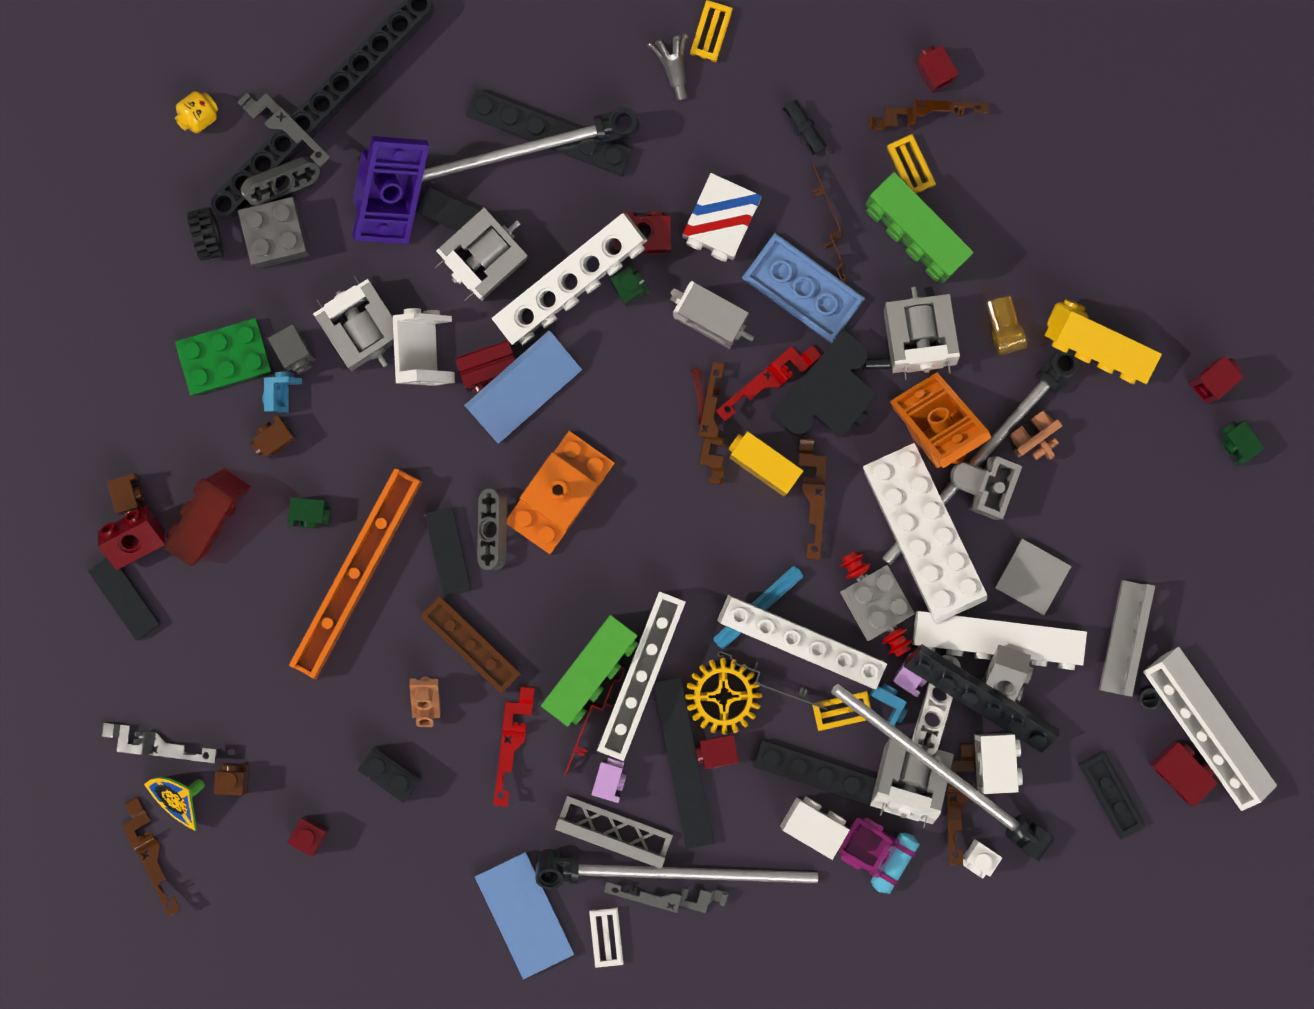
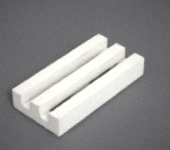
M618 907L590 910L595 968L623 965ZM607 915H613L617 959L614 960L611 957ZM596 916L602 917L606 960L604 961L600 960Z

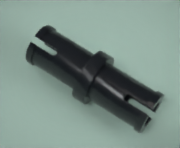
M797 99L782 108V111L785 112L796 129L794 133L796 136L800 135L812 156L827 147L813 126L815 122L813 119L809 120Z

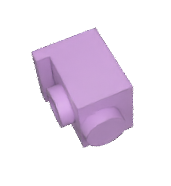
M904 661L891 681L914 697H918L920 692L916 688L918 685L923 687L927 681L904 668Z
M608 758L607 762L601 761L591 795L619 803L620 796L615 793L616 790L622 791L627 775L622 774L625 762Z

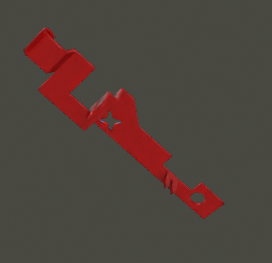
M812 345L800 356L791 346L758 376L718 408L716 412L726 421L736 413L732 406L742 397L746 396L751 400L764 388H779L793 375L791 371L787 372L788 367L784 365L787 361L790 360L803 373L822 354ZM767 370L769 371V374H770V375H773V376H770V377L768 378V380H767V377H766L765 375H763V374H766V373H767ZM726 406H729L731 409L729 413L724 410Z
M621 665V668L619 669V673H621V669H623L621 677L613 678L604 704L601 705L596 702H592L586 720L582 727L581 733L577 740L575 749L567 766L565 776L567 774L574 753L586 756L584 753L580 751L588 752L586 749L578 747L577 745L579 743L580 737L582 735V732L584 730L585 724L587 722L592 707L597 708L599 710H603L605 705L614 707V704L607 702V699L610 694L613 683L621 682V679L625 671V666Z
M521 686L519 703H505L493 805L508 807L509 791L502 790L504 773L512 772L514 752L525 742L526 735L525 723L519 725V723L514 722L512 726L513 714L532 716L535 687ZM505 736H512V738L510 739L511 744L509 742L504 743V741L506 740ZM500 792L505 794L502 799L498 798V793Z

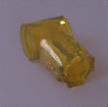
M1011 296L987 302L994 329L992 335L997 354L1000 356L1026 349L1025 334L1022 326L1018 325Z

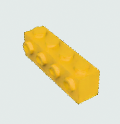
M1059 305L1044 335L1053 340L1051 346L1065 353L1070 348L1076 351L1074 355L1076 358L1089 364L1092 359L1098 361V368L1110 374L1115 369L1121 372L1119 376L1121 379L1135 384L1136 380L1147 384L1162 355Z

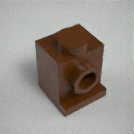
M279 415L273 417L275 421L273 425L268 422L257 429L256 433L258 435L252 438L253 441L250 442V445L259 457L263 454L266 458L270 459L297 440Z
M132 473L106 481L116 514H125L126 516L132 510L143 508L141 503L145 501L143 490L140 485L136 486L135 483L140 480L138 474Z
M220 764V770L215 771L214 794L240 796L247 794L249 765Z

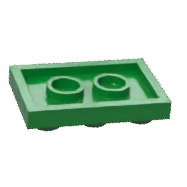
M256 318L175 341L191 396L273 373Z

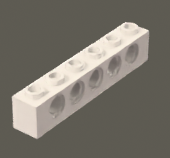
M622 213L492 317V320L512 345L521 343L523 346L536 336L533 333L540 326L546 328L557 320L555 314L563 308L565 311H568L579 302L577 297L584 291L589 294L601 284L599 279L606 274L609 276L615 274L623 267L621 262L628 256L633 259L645 249L643 244L648 240L628 214ZM613 239H618L622 245L621 251L616 255L609 251V243ZM592 256L597 257L600 263L598 270L595 272H590L587 268V261ZM569 274H574L578 280L577 286L572 290L568 289L565 285V279ZM548 291L553 292L556 297L555 304L551 307L546 306L543 300L544 295ZM526 309L532 310L534 314V319L530 324H526L522 320V313Z
M731 595L727 596L717 619L719 623L875 690L887 666V663L876 657Z

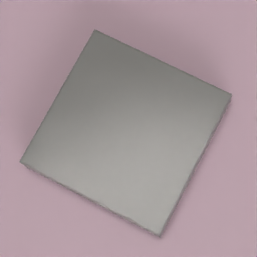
M1021 539L994 588L1041 615H1045L1071 566Z

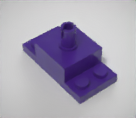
M371 137L369 150H362L353 194V202L357 210L352 233L354 241L409 244L429 150L427 140Z

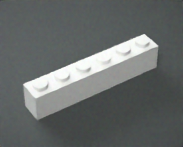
M658 592L597 751L624 761L686 603L685 601Z
M916 611L912 645L920 646L923 644L934 652L935 648L947 649L946 655L962 657L963 651L975 652L974 658L991 660V654L994 655L999 644L1031 655L1030 665L1047 667V661L1058 662V668L1075 670V665H1083L1087 632L962 616H951L935 624L930 612Z
M1180 647L1160 656L1143 671L1241 811L1261 803L1277 787V784Z

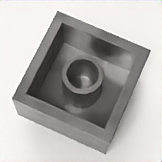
M293 197L238 210L250 263L255 269L310 256L298 204Z

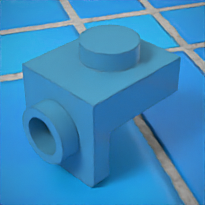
M275 372V377L264 378V392L262 395L264 411L289 413V385L302 384V378L292 377V372Z
M883 683L881 688L877 686L876 690L872 689L870 696L894 708L887 722L893 726L896 722L901 724L908 711L905 708L907 702L896 696L898 693L896 689Z

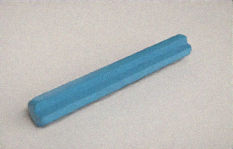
M792 566L751 604L764 610L769 609L803 578L802 572L796 566ZM726 626L714 637V642L721 649H724L742 632Z

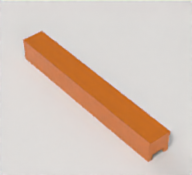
M400 469L393 470L289 666L313 679L318 678L422 484L421 480Z

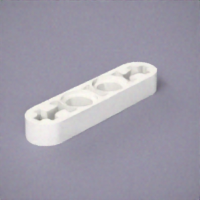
M951 655L942 656L961 668L957 658ZM928 683L912 741L916 744L921 743L926 733L931 734L927 741V746L931 748H928L926 751L933 756L939 747L953 697L946 694L945 701L936 700L933 697L932 691L937 687ZM927 713L935 714L939 719V725L936 727L929 726L925 721V715Z

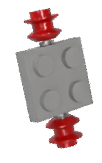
M855 550L841 558L844 563L839 567H846L849 571L846 578H857V582L840 591L866 640L869 641L886 631L888 634L884 636L882 643L890 644L891 650L888 654L895 653L896 657L911 649L909 644L913 640H906L904 634L907 629L897 628L896 625L915 613L888 565L867 575L866 572L871 564H864L861 560L864 552L858 555Z

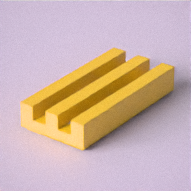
M706 0L690 55H697L700 58H707L712 62H717L733 8ZM713 8L715 12L703 50L697 49L709 10ZM720 12H726L714 51L710 53L708 50Z
M913 134L887 145L888 152L901 179L915 193L922 192L936 185ZM908 142L927 182L922 183L905 147V144ZM897 147H899L903 155V158L911 172V175L917 185V187L913 188L912 183L905 171V168L898 156V153L895 149Z
M867 691L852 694L857 699L863 698L864 704L871 709ZM838 698L815 702L814 704L826 707L843 702ZM812 705L818 731L866 721L860 715L823 724L822 718L845 714L854 710L850 707H844L820 713L819 707Z

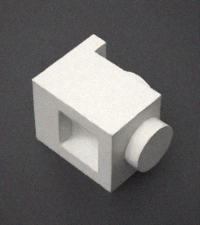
M974 839L963 856V866L981 878H984L985 875L990 877L1002 860V857Z

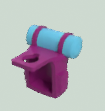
M857 817L837 852L842 856L841 860L853 867V869L860 871L863 868L873 876L870 882L878 892L890 894L894 886H897L898 879L912 857L914 858L920 844L911 834L900 832L895 837L887 834L885 827L869 817L865 819Z

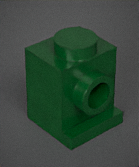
M628 267L610 278V282L624 306L649 293L643 278L635 268L631 270Z
M1233 421L1220 430L1223 434L1221 437L1224 440L1222 443L1224 449L1230 456L1233 457L1235 455L1237 458L1233 461L1235 466L1243 465L1265 449L1245 421L1238 424Z
M291 497L288 526L297 527L298 521L301 522V527L314 529L318 528V523L330 524L331 507H327V501Z

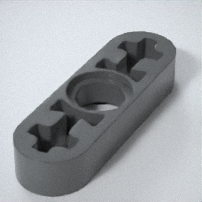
M300 157L248 178L242 184L241 194L250 204L254 206L262 205L313 184L318 179L320 170L310 158ZM286 175L285 183L280 187H275L277 178Z
M485 489L481 492L478 499L477 561L482 569L496 571L501 569L506 561L507 497L499 489ZM495 498V504L490 505V499ZM489 514H496V517H489ZM491 522H494L497 527L496 534L493 537H490L488 534V526ZM488 542H495V546H488ZM489 555H494V560L489 561Z

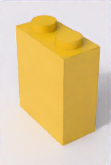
M748 431L744 437L738 434L728 449L732 452L731 460L782 496L789 492L803 472L802 469Z

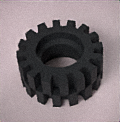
M206 207L187 212L189 230L199 260L204 261L223 256L220 231L218 230V224L212 208Z

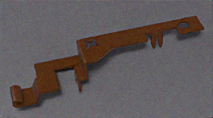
M915 99L913 100L912 108L885 106L886 115L882 120H875V117L872 116L869 117V129L883 131L886 126L898 127L897 114L908 115L907 130H909L910 124H915L916 116L923 117L933 111L955 112L954 107H958L957 116L960 114V110L961 116H963L965 108H973L974 113L989 114L988 103Z
M813 163V169L816 173V176L818 178V181L820 182L821 187L811 192L815 193L812 197L819 196L823 193L825 194L826 200L828 202V205L831 209V212L834 216L835 222L839 229V231L830 234L831 242L825 244L824 248L827 249L831 246L835 247L838 259L840 261V265L836 268L840 280L846 283V276L842 274V279L839 271L843 268V263L839 255V252L836 248V245L834 243V240L841 238L843 236L842 231Z
M713 362L698 434L704 438L699 465L710 466L712 475L709 477L708 483L722 485L725 473L722 468L724 456L709 454L711 444L727 447V445L723 444L724 439L718 437L719 428L714 419L718 397H713V393L720 395L717 391H721V389L716 387L715 383L716 378L722 379L725 363ZM716 370H719L718 376L714 375ZM703 425L708 426L707 432L702 431L704 429Z
M800 437L799 466L817 467L816 479L814 477L801 476L802 492L810 502L809 524H816L814 528L815 542L814 544L807 543L806 559L820 560L827 456L813 455L814 438ZM815 488H817V489H819V490L822 489V491H821L822 496L819 495V494L815 495V494H816ZM816 545L818 547L817 552H812L811 547Z
M960 743L961 758L960 761H952L951 770L956 774L957 772H975V744ZM948 783L947 788L949 865H963V850H956L955 841L957 833L955 830L962 831L961 809L968 802L969 798L950 783ZM950 795H951V796L957 795V796H956L957 802L954 801V800L950 802V799H951ZM954 851L958 852L959 854L957 858H954L952 856V853Z
M136 797L125 803L133 819L123 824L122 827L133 850L138 853L168 917L181 909L175 896L168 899L160 884L166 878L158 863L161 847L158 840L150 832H146L144 834L145 837H137L135 830L151 822L146 811L142 808L139 798ZM148 850L147 853L150 857H146L144 860V856L141 853H145ZM168 901L173 902L171 908H168L166 905Z

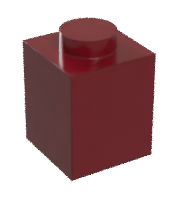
M943 45L936 49L934 46H930L919 53L920 58H918L915 65L931 93L956 80L959 73Z
M733 734L700 740L701 747H695L698 764L704 763L705 769L739 763Z
M304 816L298 822L287 844L313 857L318 852L330 829Z

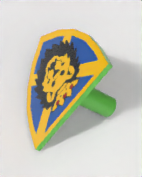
M165 777L152 778L144 784L153 798L174 819L194 831L197 830L192 797L205 788V784L201 779L195 780L188 787Z

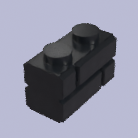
M378 746L373 747L358 768L360 773L366 777L369 776L371 781L402 803L407 801L422 780L420 776Z

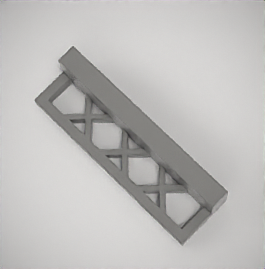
M1121 580L1099 690L1124 696H1133L1155 590L1154 585Z
M570 796L566 798L555 828L557 831L662 869L673 834ZM570 804L582 807L586 818L577 823L565 819ZM587 810L593 811L596 814L589 816ZM600 815L609 818L613 828L603 833L597 831L592 823V819ZM613 819L622 822V824L616 826ZM588 821L591 828L583 826L581 824ZM626 825L633 826L639 838L631 842L624 841L618 829ZM639 829L647 831L649 833L642 836ZM615 831L618 838L608 834ZM654 834L665 838L660 854L649 850L644 839ZM641 841L644 848L635 845V843Z

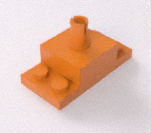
M938 372L890 401L895 412L905 422L913 440L937 468L940 466L944 468L951 463H961L966 458L967 453L991 439L987 428Z
M568 431L554 453L550 454L521 495L520 501L507 518V525L551 555L615 463Z

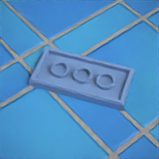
M776 233L773 234L742 277L745 282L831 344L865 299Z
M548 331L464 406L499 444L582 369L556 337Z
M527 852L475 876L523 979L575 954L544 888L536 883V871Z

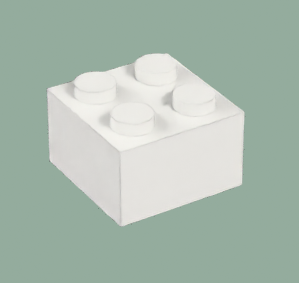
M1008 732L974 734L977 790L983 794L1019 792L1018 785L1023 784L1022 769L1017 768L1016 758L1021 756L1020 740H1016L1015 735Z
M807 796L803 800L797 797L781 823V829L833 860L850 831L845 826L846 820L832 811H829L827 815L821 812L822 806Z

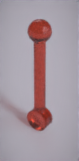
M693 368L690 374L694 378L699 411L697 422L700 425L704 409L699 378L701 370Z

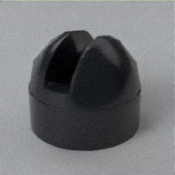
M1145 686L1138 692V702L1144 709L1153 710L1161 704L1162 698L1154 687ZM1155 693V697L1142 698L1143 695Z

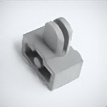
M994 456L987 459L984 469L967 462L957 464L950 471L949 478L950 483L954 487L974 495L969 507L970 511L993 520H999L1004 518L1022 466Z

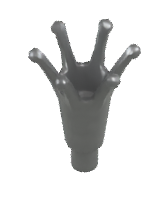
M687 33L682 35L680 50V35L673 37L672 54H669L663 41L660 39L655 41V45L652 42L647 44L662 62L670 85L674 87L677 100L688 98L685 88L687 82L683 61L685 41L688 38Z

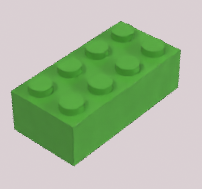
M895 172L869 196L865 204L868 207L866 212L876 222L881 220L888 227L886 229L888 235L896 242L901 240L907 247L905 250L907 254L916 262L920 260L927 267L925 269L926 273L936 282L940 280L944 283L974 253Z
M610 615L545 699L541 707L567 727L571 722L577 725L587 712L583 708L587 701L591 700L594 703L604 690L600 685L606 677L611 680L621 668V665L617 662L623 654L629 657L639 643L635 639L638 635Z

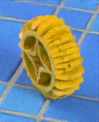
M725 658L720 659V667H716L714 660H710L709 665L711 669L709 671L706 670L705 666L701 665L699 669L704 674L701 677L696 673L691 675L693 679L698 681L697 684H687V688L693 689L694 694H686L685 698L688 700L694 699L695 704H690L687 708L689 711L696 708L698 710V713L693 715V720L696 721L702 716L704 720L700 726L705 728L708 722L712 723V733L716 732L717 725L722 726V734H727L728 725H731L733 732L736 733L738 732V727L735 723L740 721L743 727H747L748 723L743 718L746 715L751 719L756 717L749 711L750 708L760 709V704L753 703V698H761L762 694L758 692L753 693L752 690L760 685L755 684V682L750 684L749 682L755 676L754 672H750L745 676L743 672L746 668L734 669L736 664H733V662H737L734 659L730 662V667H725ZM719 673L718 687L711 692H700L704 682L710 676ZM727 673L734 674L740 678L745 685L746 691L731 690L728 686ZM723 681L724 688L728 689L727 693L731 692L732 695H738V697H731L726 700L724 711L723 705L719 703L720 699L716 700L715 697H708L709 695H716L721 692ZM737 700H746L743 710L735 717L728 719L730 704ZM700 701H713L717 703L720 719L708 715Z

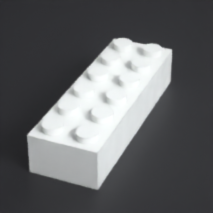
M915 443L863 466L869 485L935 624L987 601V593Z

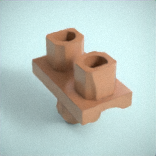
M1041 411L1030 419L1038 430L1037 434L1030 437L1024 427L1021 426L1009 435L1013 445L1016 447L1013 452L1017 457L1024 455L1037 445L1038 449L1032 453L1034 459L1038 460L1044 455L1047 459L1051 460L1055 457L1052 449L1059 443L1054 437L1047 443L1044 439L1061 428L1062 424L1058 419L1053 421L1045 411Z
M422 677L419 680L410 678L412 718H416V726L433 727L434 718L441 717L439 680L429 677Z

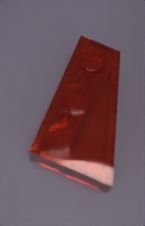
M224 468L207 479L202 478L193 490L196 494L193 501H188L180 512V516H182L181 521L178 525L174 524L166 536L169 541L164 549L191 567L202 561L221 533L220 529L228 515L232 516L236 508L234 505L244 493L247 494L251 486Z

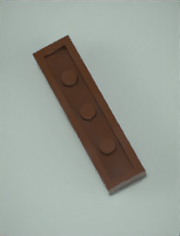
M441 596L420 616L500 694L520 676L521 673Z

